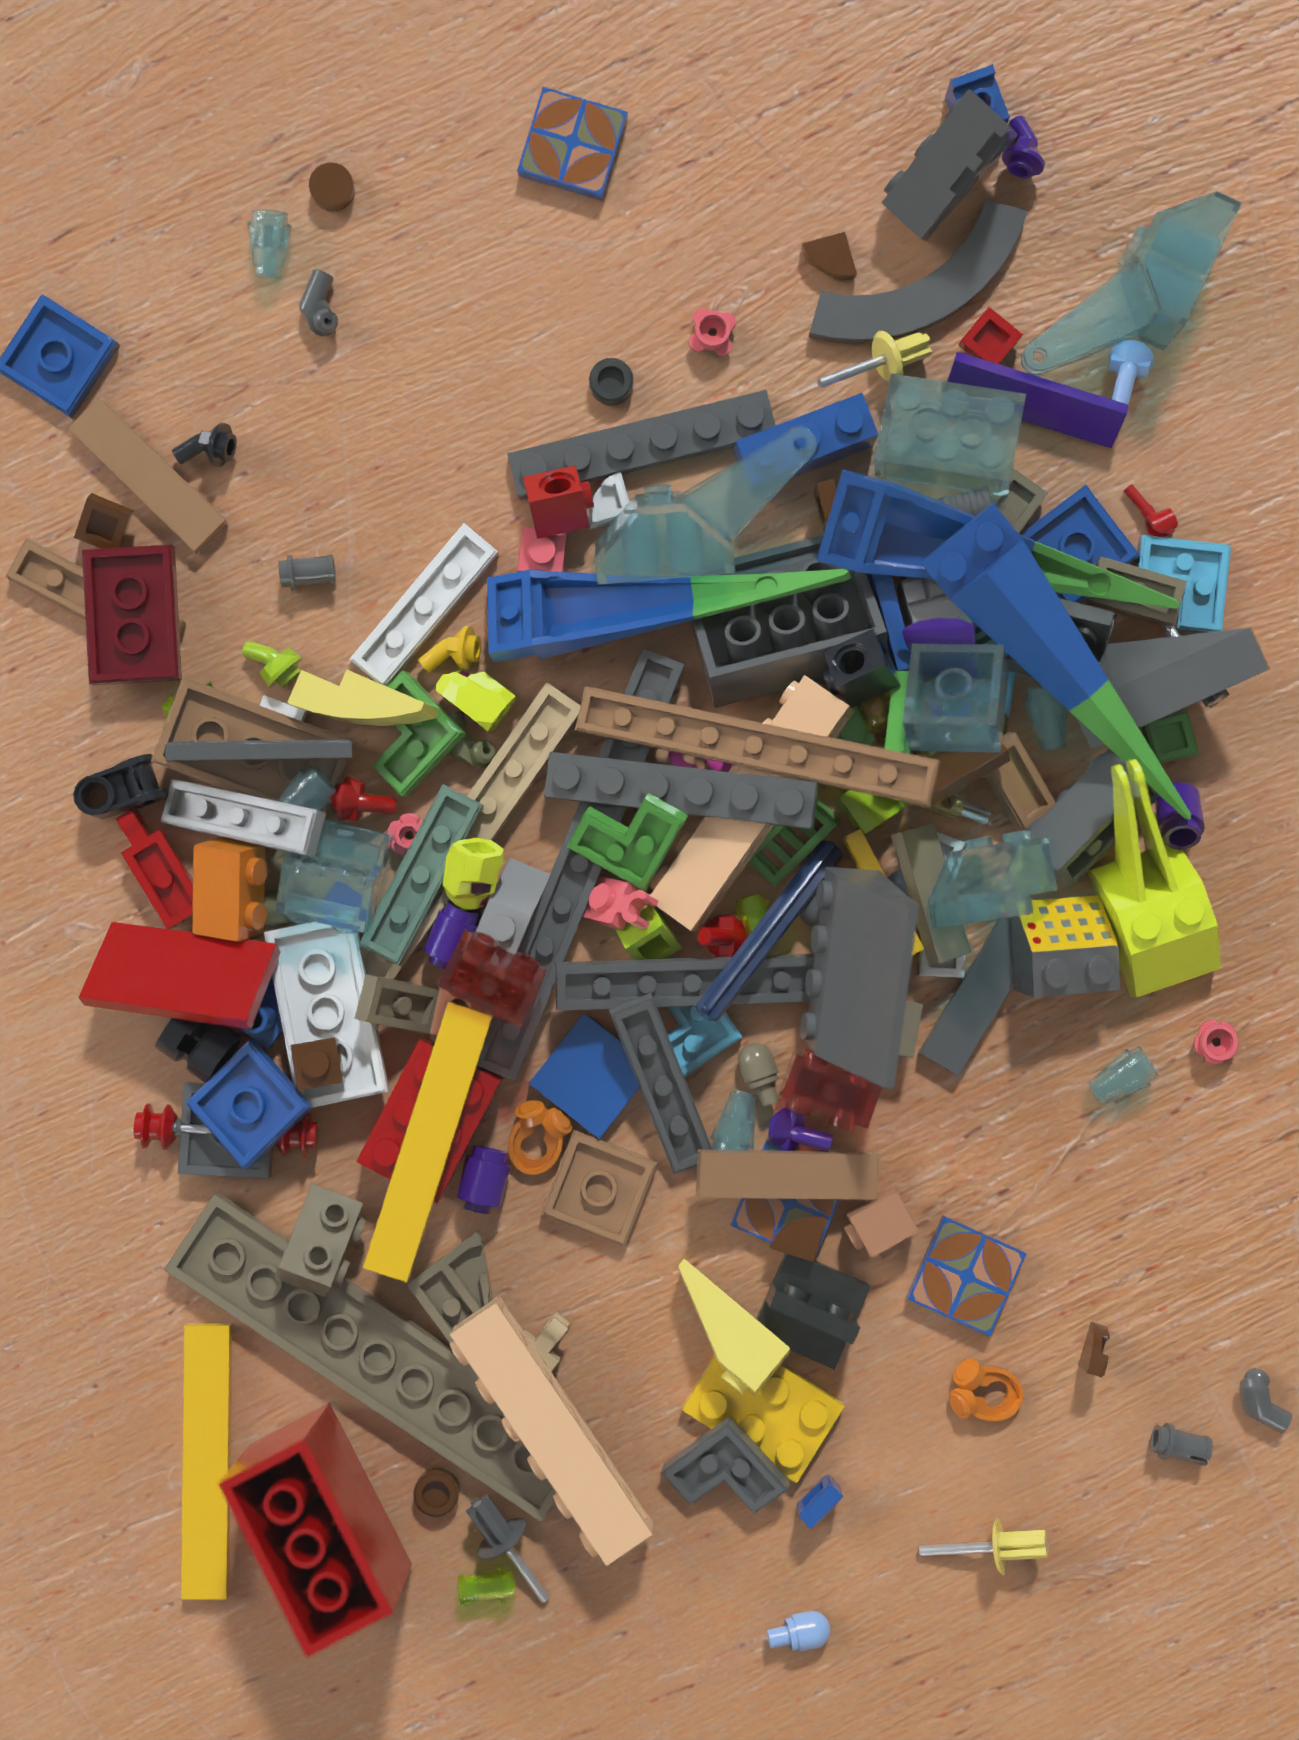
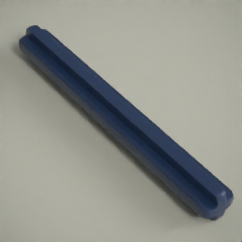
M823 840L819 843L696 1004V1010L702 1017L713 1022L721 1018L816 893L819 881H824L826 867L835 868L841 860L843 852L834 842Z

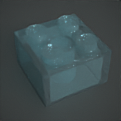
M912 644L903 716V727L909 750L1001 753L1008 684V667L1004 645Z

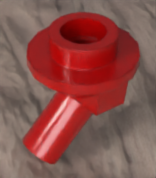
M346 777L342 784L335 785L331 795L330 806L332 810H336L337 820L358 821L361 811L394 814L397 806L396 799L388 796L364 794V782L352 777Z
M728 914L716 916L709 921L706 927L701 928L698 932L700 944L705 945L709 952L716 957L734 956L748 937L747 928L744 923L737 917Z

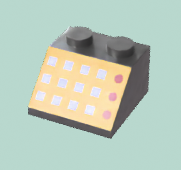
M1099 895L1011 901L1015 991L1036 998L1120 990L1119 945Z

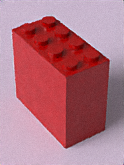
M328 1403L249 1444L220 1480L218 1486L305 1657L308 1658L392 1614L412 1563L331 1404Z

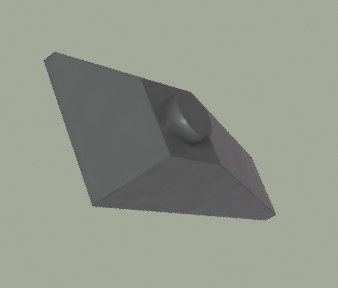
M1251 627L1108 644L1101 668L1138 728L1270 670ZM1078 720L1091 749L1104 744Z

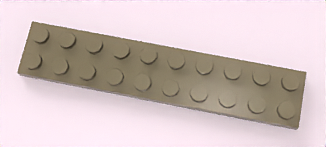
M215 1193L164 1270L541 1522L555 1502L553 1495L557 1492L547 1478L541 1481L535 1475L527 1460V1457L531 1455L521 1440L516 1443L508 1435L501 1422V1419L505 1417L496 1402L489 1404L483 1398L475 1383L479 1377L471 1365L463 1366L454 1355L451 1347L346 1277H344L340 1288L331 1285L326 1298L275 1279L289 1239L220 1193Z

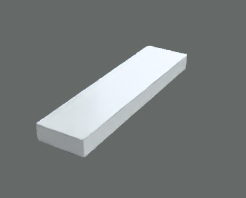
M463 523L349 660L374 681L388 686L495 560L499 552Z

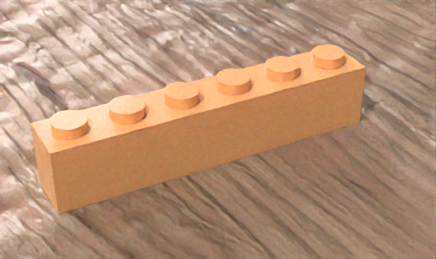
M804 675L799 683L793 681L786 688L779 701L783 706L773 720L767 718L763 723L836 739L855 711ZM732 765L729 770L732 773L801 780ZM705 817L695 831L690 829L681 838L675 849L679 855L670 868L667 866L662 867L650 884V888L653 890L651 896L658 900L657 907L690 931L699 932L775 825Z
M496 1297L455 1325L450 1333L453 1339L450 1347L454 1355L463 1366L471 1365L479 1377L475 1383L483 1398L489 1404L496 1402L505 1417L501 1419V1422L508 1435L516 1443L521 1440L531 1455L527 1457V1460L535 1475L541 1481L547 1478L557 1492L553 1495V1499L558 1509L566 1519L574 1517L582 1529L579 1537L588 1553L593 1558L599 1555L607 1566L653 1535V1521L501 1297Z

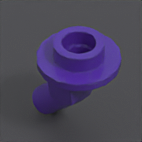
M1018 115L1009 122V125L1018 134L1016 136L1017 142L1014 146L1007 147L1003 151L1002 161L1012 175L1027 179L1031 176L1040 175L1045 168V162L1037 150L1038 141L1025 117Z
M792 1105L782 1108L772 1117L768 1132L770 1142L775 1147L786 1151H796L798 1145L801 1144L829 1152L833 1135L805 1127L807 1115L800 1108Z

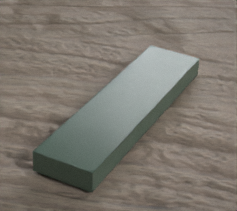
M442 784L358 945L398 966L402 964L443 885L445 860L451 845L458 840L467 839L484 807L483 804Z

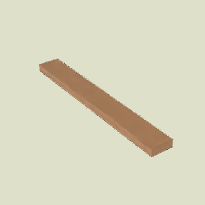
M588 686L584 688L575 727L576 731L817 782L819 784L931 807L941 763L939 760Z

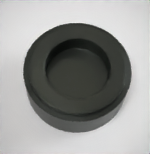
M606 358L599 361L590 372L589 385L591 393L598 402L604 405L615 406L625 402L630 397L634 386L630 367L617 358Z

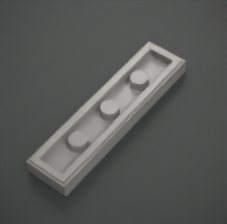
M172 779L160 822L315 857L326 813L311 808Z

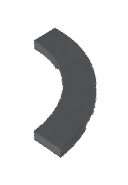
M985 199L979 217L962 246L938 269L908 286L872 295H845L821 290L809 337L829 342L857 344L873 341L874 335L878 331H885L893 339H898L921 332L944 321L979 295L1007 260L1021 233L1028 211Z

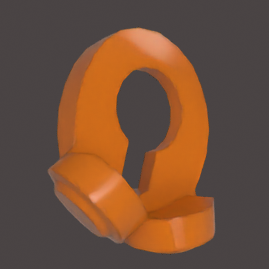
M539 1100L526 1101L515 1110L517 1122L509 1136L508 1153L512 1164L524 1174L536 1175L549 1170L557 1161L563 1147L564 1136L572 1131V1122L570 1117L559 1107L547 1110L544 1103ZM543 1124L546 1129L543 1140L546 1143L547 1152L538 1158L530 1157L523 1151L522 1141L526 1137L533 1135L535 1126Z
M972 1358L961 1361L955 1368L953 1380L957 1387L949 1393V1402L955 1414L960 1418L967 1419L973 1415L985 1421H1002L1010 1418L1020 1409L1024 1398V1391L1018 1378L1008 1370L994 1365L981 1366ZM994 1381H1001L1006 1388V1395L1004 1400L996 1406L988 1405L984 1397L975 1396L972 1392L978 1386L988 1387Z

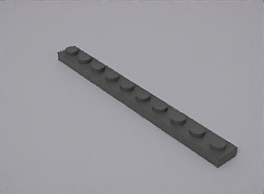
M643 648L624 694L670 703L685 664ZM606 738L599 757L646 762L651 747ZM586 802L579 803L494 1011L477 1066L516 1081L555 985V962L565 961L588 904L590 893L594 889L602 870L601 866L567 848V845L589 806L621 823L627 807Z

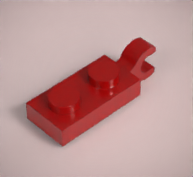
M131 809L117 817L118 825L132 845L122 851L121 855L166 929H172L192 917L193 879L164 831L159 829L150 835L143 818L137 810L133 812Z

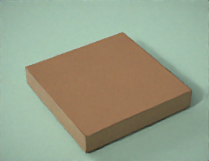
M574 1129L541 1214L625 1247L656 1168L657 1161Z

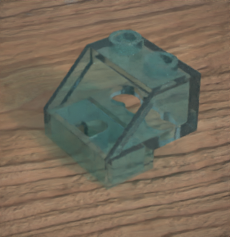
M324 820L315 857L289 852L282 866L275 913L287 915L289 920L296 923L308 924L318 922L331 925L334 930L341 933H365L375 911L389 860L393 835ZM303 862L313 863V864H316V865H310V864H306V863H303ZM325 867L335 868L339 870H332ZM347 872L358 873L361 875H354Z
M1029 830L1001 834L1003 843L993 844L992 836L966 840L965 850L948 852L928 899L932 928L1033 913L1032 894L1057 891L1049 836L1030 838Z

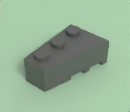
M968 89L964 96L949 110L944 122L934 135L930 134L921 143L914 153L916 158L905 172L900 170L889 181L884 189V192L888 195L881 203L920 239L927 241L1018 134L973 91Z

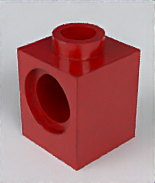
M576 465L523 477L537 539L590 527L586 509L594 508L589 481L580 483Z

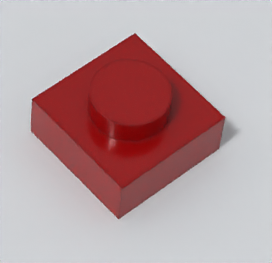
M988 307L961 339L958 346L970 356L1000 365L1022 338L1023 334Z

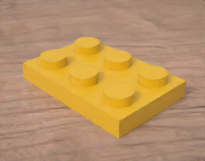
M714 1354L682 1405V1411L710 1429L731 1416L787 1478L797 1483L844 1409V1403L783 1364L779 1366L756 1396L748 1390L743 1395H740L721 1378L725 1370L719 1366Z

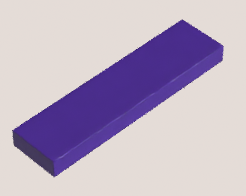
M958 351L942 396L1108 448H1112L1128 411V404Z

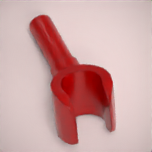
M1133 484L1124 489L1123 492L1145 518L1146 530L1150 536L1165 537L1175 532L1178 521L1170 508L1156 513L1152 505L1145 500Z

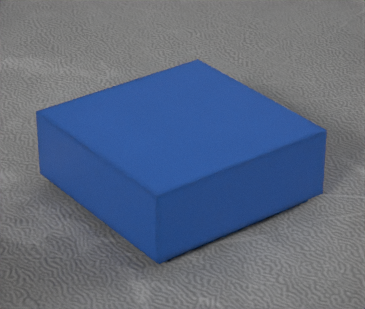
M829 1474L825 1475L797 1503L799 1517L810 1529L844 1497L840 1485Z

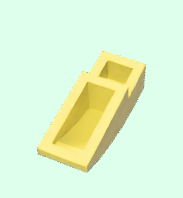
M347 669L340 686L301 670L287 702L332 720L358 725L390 726L413 724L436 719L440 712L439 709Z

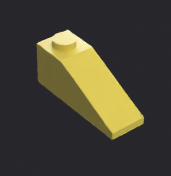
M684 1259L678 1265L679 1272L719 1366L725 1370L721 1378L740 1395H743L748 1390L756 1396L788 1357L790 1348Z

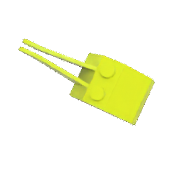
M1133 759L1127 761L1128 778L1120 764L1111 767L1114 802L1115 861L1089 869L1087 874L1094 894L1100 896L1119 945V966L1130 997L1137 998L1221 969L1218 924L1203 881L1183 850L1172 849L1166 843H1163L1150 804L1143 771L1138 761ZM1134 804L1147 849L1140 852Z

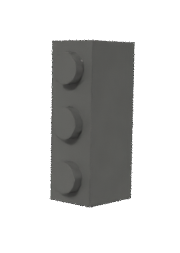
M1110 748L1104 754L1098 755L1090 763L1088 771L1073 786L1063 790L1056 804L1042 818L1032 822L1025 836L1020 840L1030 858L1068 889L1115 843L1111 767L1120 764L1127 778L1128 774L1127 764ZM1146 783L1150 804L1152 805L1160 795ZM1134 804L1135 816H1136V820H1137V819H1138V815H1137L1136 807H1135V804Z

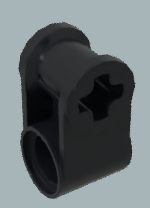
M144 754L127 759L112 768L81 779L75 786L73 793L74 803L77 808L87 815L104 819L131 809L146 807L167 798L166 790L160 789L152 767L154 763L151 762L153 754ZM103 785L108 791L107 802L104 806L93 809L89 804V794L93 788Z

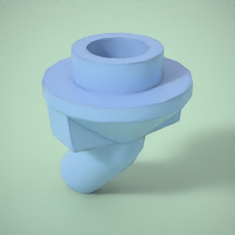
M1125 340L1117 343L1112 348L1109 354V370L1118 374L1112 400L1129 405L1135 379L1140 377L1146 378L1154 364V355L1151 349L1144 343L1136 340Z

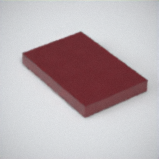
M169 544L82 550L89 684L95 686L182 680L175 547Z

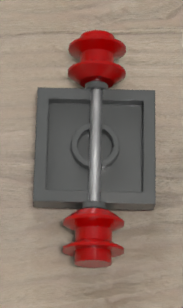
M186 1082L183 1084L181 1119H178L171 1105H166L162 1113H154L152 1105L149 1103L145 1105L143 1112H137L135 1115L133 1134L135 1139L141 1140L143 1149H147L152 1140H160L162 1149L167 1150L176 1137H180L178 1174L269 1179L271 1177L273 1147L251 1169L243 1170L188 1107L186 1102L205 1083ZM307 1113L302 1121H298L276 1143L282 1156L286 1157L291 1148H300L303 1158H307L309 1149H316L318 1145V1122H311L310 1113Z

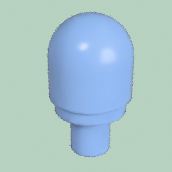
M818 1611L792 1614L790 1618L784 1619L785 1626L766 1630L770 1649L789 1645L791 1651L798 1650V1652L822 1647L828 1641L831 1633L828 1619Z

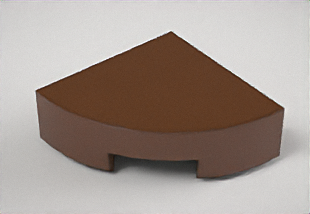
M845 232L802 243V252L811 266L837 280L856 279L857 272Z
M807 1215L792 1220L777 1231L770 1243V1249L814 1262L827 1218L820 1215Z
M1094 1322L1090 1323L1078 1365L1086 1373L1102 1378L1105 1376L1109 1356L1102 1353L1106 1341L1110 1339V1334L1106 1326Z

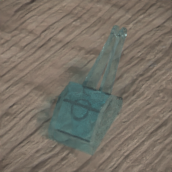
M1216 191L1157 212L1147 227L1139 224L1132 239L1128 240L1117 264L1124 268L1041 335L1029 342L1021 355L1023 369L1031 375H1042L1138 336L1139 340L1164 351L1185 326L1242 202ZM1034 354H1040L1043 357V360L1039 361L1035 359Z
M794 426L683 493L681 491H672V487L669 484L644 487L645 493L635 494L595 542L597 584L735 573L732 541L813 456L817 448V440L814 434L807 427ZM797 438H805L804 447L800 449L794 447V442Z

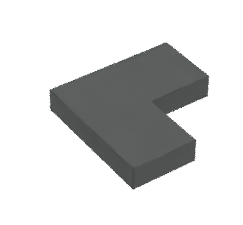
M731 1416L724 1419L667 1461L661 1471L690 1505L725 1481L754 1514L786 1492L790 1484L786 1476Z

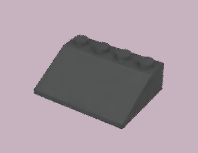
M823 535L678 573L679 576L743 575L845 568L816 561ZM846 569L850 572L851 576L847 581L691 620L714 707L717 708L786 690L793 681L799 683L804 675L814 682L825 680L823 671L829 669L823 651L872 628L888 648L887 631L867 574Z
M826 867L824 881H819L816 892L817 906L821 909L819 925H814L811 932V949L815 953L813 969H809L806 974L805 989L807 996L810 997L808 1013L804 1012L801 1016L800 1035L816 1056L883 1088L894 1089L919 905L879 870Z

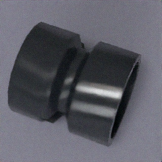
M171 1018L160 1034L155 1048L175 1062L183 1059L187 1061V1070L206 1083L232 1057L242 1040V1036L229 1026ZM195 1036V1037L199 1038L200 1040L197 1042V1040L194 1039L193 1037Z

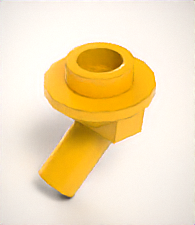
M464 626L453 637H448L437 643L418 661L428 673H431L451 656L461 670H469L472 662L477 663L480 658L481 638L475 635L472 626Z

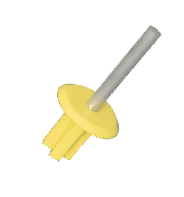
M878 331L874 335L872 342V359L817 379V384L820 388L876 368L888 383L897 385L903 377V366L932 355V350L929 347L930 338L926 333L921 334L918 332L894 341L887 332Z
M999 1517L993 1523L992 1542L919 1546L920 1556L993 1552L997 1570L1003 1576L1006 1571V1560L1048 1558L1049 1553L1046 1530L1003 1532Z

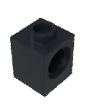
M873 628L823 651L829 669L823 671L825 681L834 696L841 694L851 708L901 686L889 650Z

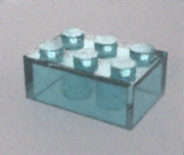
M891 374L874 457L875 476L965 491L977 490L983 486H988L990 495L996 494L1008 497L1026 394Z

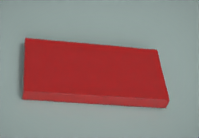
M111 922L80 992L79 999L84 1006L251 1029L281 952L276 943L247 939L237 942L192 934V932Z

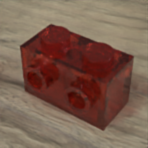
M464 930L437 986L448 991L458 999L468 1001L488 1011L500 1020L508 1021L520 1027L541 988L546 970L540 967L537 960L527 954L520 952L513 954L499 947L498 942L485 933H471Z
M806 1048L803 1056L792 1053L778 1096L787 1100L785 1108L808 1117L811 1116L813 1109L830 1115L828 1124L850 1132L854 1131L855 1125L868 1129L882 1087L847 1070L842 1071L828 1066L830 1062L816 1056L810 1049Z

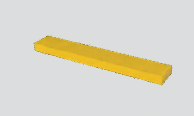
M448 1002L363 1265L364 1269L405 1282L409 1280L493 1015Z
M187 1323L184 1325L181 1599L226 1600L229 1596L230 1507L218 1483L231 1468L232 1323Z

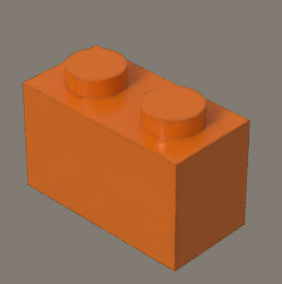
M216 838L194 845L192 934L239 942L264 933V924L267 918V909L264 905L265 880L268 873V865L265 860V846L226 838Z

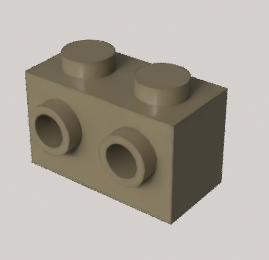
M312 1184L276 1272L275 1279L325 1298L331 1285L340 1288L350 1261L342 1259L348 1243L357 1245L366 1222L365 1219L358 1217L363 1203Z

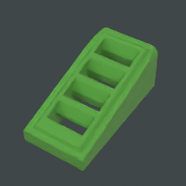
M818 797L815 817L823 824V827L820 830L815 826L813 829L800 828L811 838L807 843L800 839L788 826L775 825L749 861L774 887L841 822ZM778 834L797 851L793 857L774 839ZM766 846L785 864L780 870L761 852Z

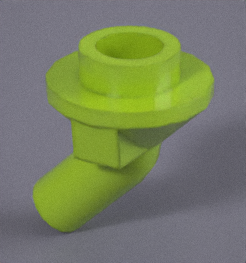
M252 641L246 642L243 646L242 653L245 658L266 664L259 674L269 688L278 684L283 689L301 672L297 665L303 658L291 648H287L279 653L271 647Z

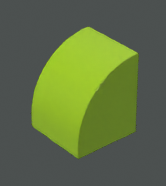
M852 790L847 791L836 799L856 830L861 829L864 835L905 807L902 801Z
M647 905L640 912V917L649 922L648 928L639 929L626 922L623 930L615 929L625 949L634 960L666 959L682 948L675 933L657 906Z

